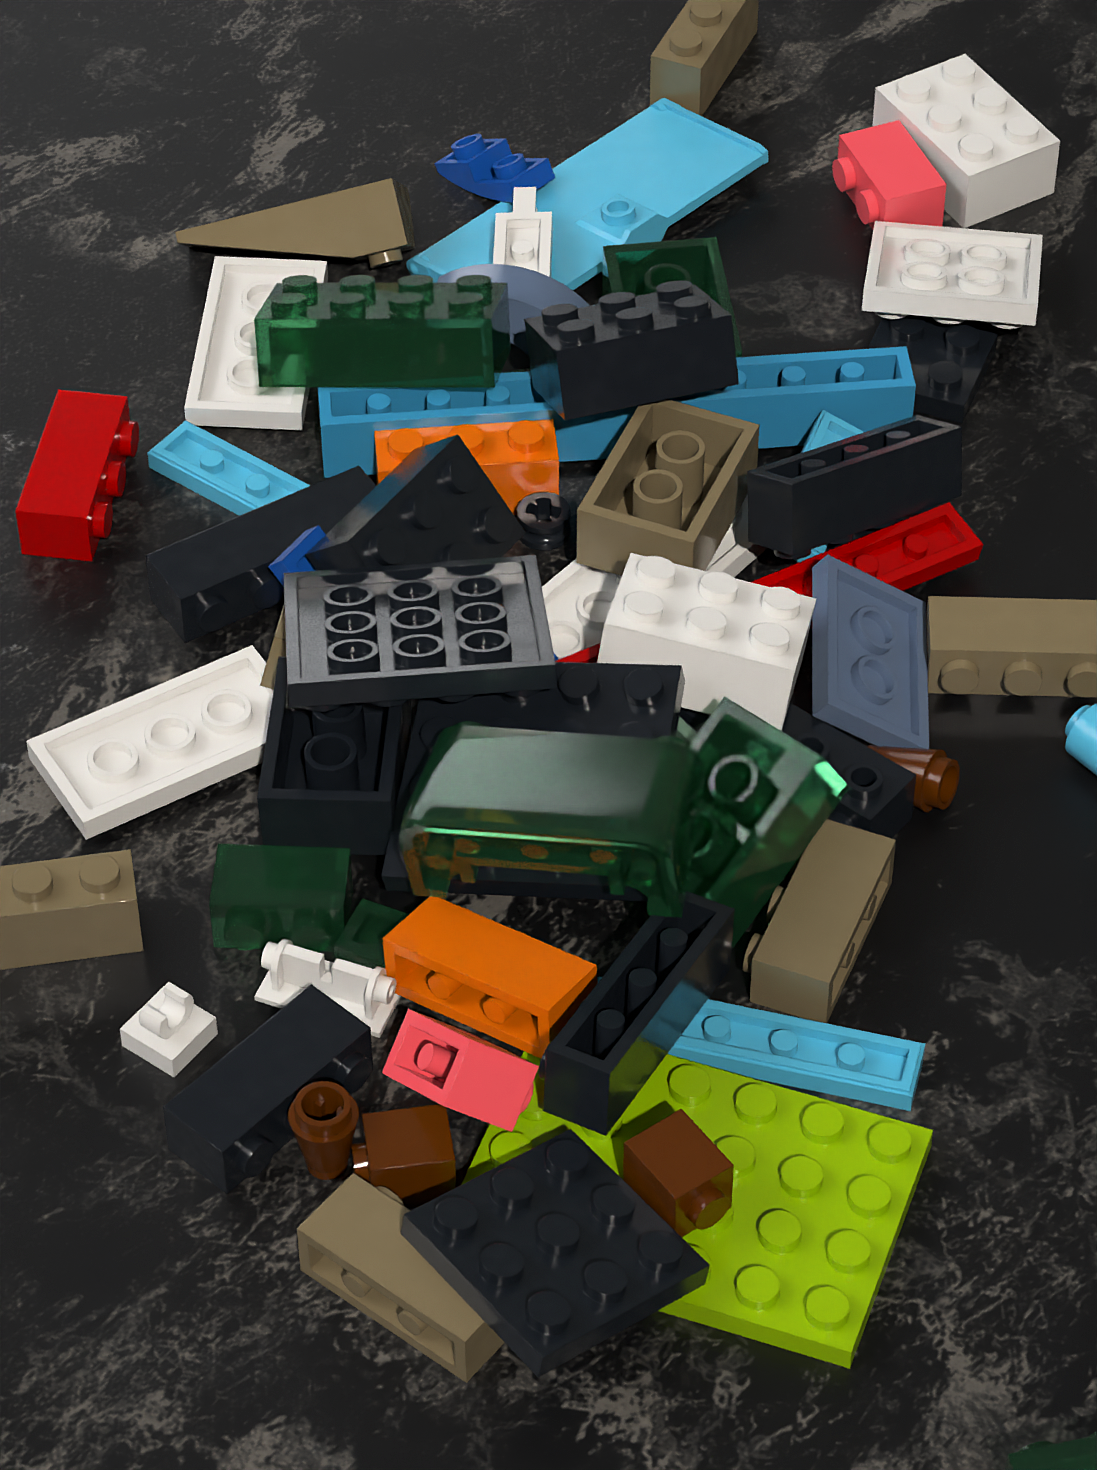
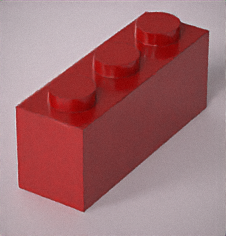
M58 389L15 510L23 555L93 561L100 538L109 537L113 519L112 501L114 497H121L124 492L126 482L125 461L127 456L134 457L136 455L139 443V425L137 421H130L127 396Z

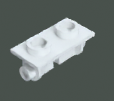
M282 939L279 944L274 942L266 944L261 958V966L269 969L254 996L255 1001L283 1008L312 984L371 1027V1035L380 1038L401 998L400 995L395 994L396 979L387 976L385 968L377 966L375 969L338 958H336L334 963L324 959V954L294 946L293 942L287 939Z

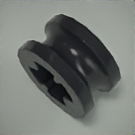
M536 492L526 496L519 502L517 506V520L526 532L519 539L522 544L531 549L545 551L561 547L568 541L571 534L569 521L571 512L570 505L565 498L555 493ZM538 520H550V522L540 523Z

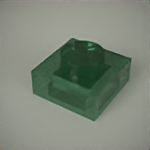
M362 898L333 945L334 961L338 958L375 969L377 966L385 968L382 938L409 914Z

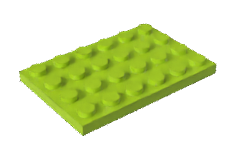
M524 1051L521 1056L525 1060L538 1066L540 1065L541 1059ZM668 1054L606 1136L544 1112L545 1081L539 1078V1069L533 1081V1094L530 1103L519 1115L513 1131L511 1132L489 1124L462 1184L569 1129H572L623 1179L624 1142L682 1109L734 1165L732 1208L715 1225L704 1230L695 1229L682 1237L710 1265L706 1283L658 1311L849 1369L930 1152L933 1130Z

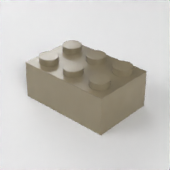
M670 399L639 405L577 509V563L622 576L630 553L646 557L659 556L670 560L674 564L706 571L748 494L747 471L757 468L759 424Z

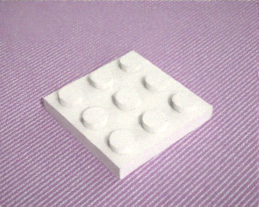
M875 221L863 290L862 311L875 312L878 316L887 319H900L907 315L928 316L944 324H958L965 320L990 322L993 326L1002 329H1016L1023 325L1036 326L1043 235Z

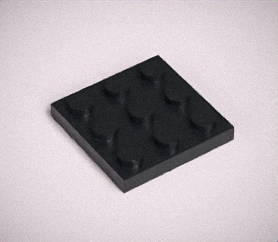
M572 1129L404 1214L401 1235L537 1377L546 1374L705 1285L710 1267Z

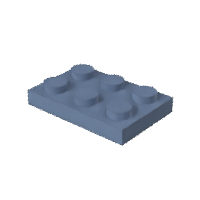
M827 554L812 567V598H816L812 616V716L876 746L929 749L926 602Z

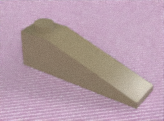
M393 178L175 232L177 242L187 247L361 262L369 260L370 268H378L403 261L401 252L415 248L408 188Z

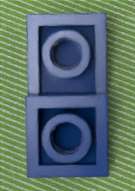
M472 134L457 140L451 145L453 152L434 163L438 173L452 183L476 195L502 202L513 203L514 187H536V190L556 178L548 158H524L522 153L512 154L506 138L483 139L481 134Z

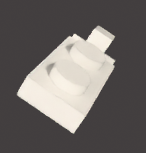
M514 187L513 213H496L493 264L523 267L551 277L552 212H538L536 207V187Z

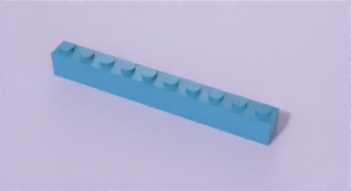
M907 346L737 357L738 385L670 399L759 424L758 449L804 446L822 410L864 432L912 417L916 384ZM531 371L318 385L324 478H330L358 465L367 475H376L374 431L401 428L553 419L559 462L607 459L639 405L565 421L533 388Z

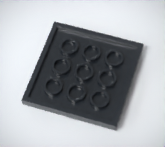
M536 555L284 573L289 708L305 707L310 711L326 712L337 709L342 704L371 702L381 707H393L407 702L408 699L437 697L447 702H460L468 700L476 694L504 692L506 695L513 697H527L537 694L540 690L557 689L556 663Z
M555 662L557 689L540 690V692L532 696L513 697L503 692L476 694L472 698L460 702H447L437 697L419 699L395 809L394 830L390 832L381 875L386 890L649 902L685 685L682 665Z

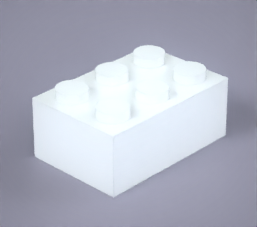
M966 54L875 88L873 126L900 120L947 184L944 210L962 228H967L1054 193L1060 140Z
M630 553L604 623L597 663L682 665L685 677L682 708L781 732L803 660L816 598L797 594L795 591L785 587H768L735 579L724 572H707L674 564L670 560L659 556L646 557Z

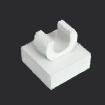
M170 982L163 986L120 1028L123 1047L172 1077H175L218 1034L216 1017L195 1005L192 995Z

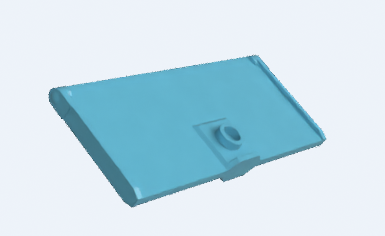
M661 98L641 113L554 167L552 170L556 178L536 190V207L538 212H552L551 278L574 290L623 257L635 261L661 243L669 226L761 165L769 162L768 150L745 136L691 112L666 98ZM501 201L425 251L407 261V269L410 274L416 279L435 287L438 278L450 271L478 264H493L496 213H513V203Z

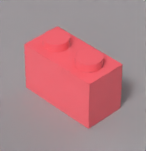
M900 120L839 135L838 159H835L832 164L833 177L838 189L842 192L846 191L855 204L858 216L863 224H869L872 230H874L875 221L943 227L947 184Z
M408 1009L382 1074L444 1107L512 1132L519 1115L530 1103L533 1094V1081L539 1066L474 1034Z

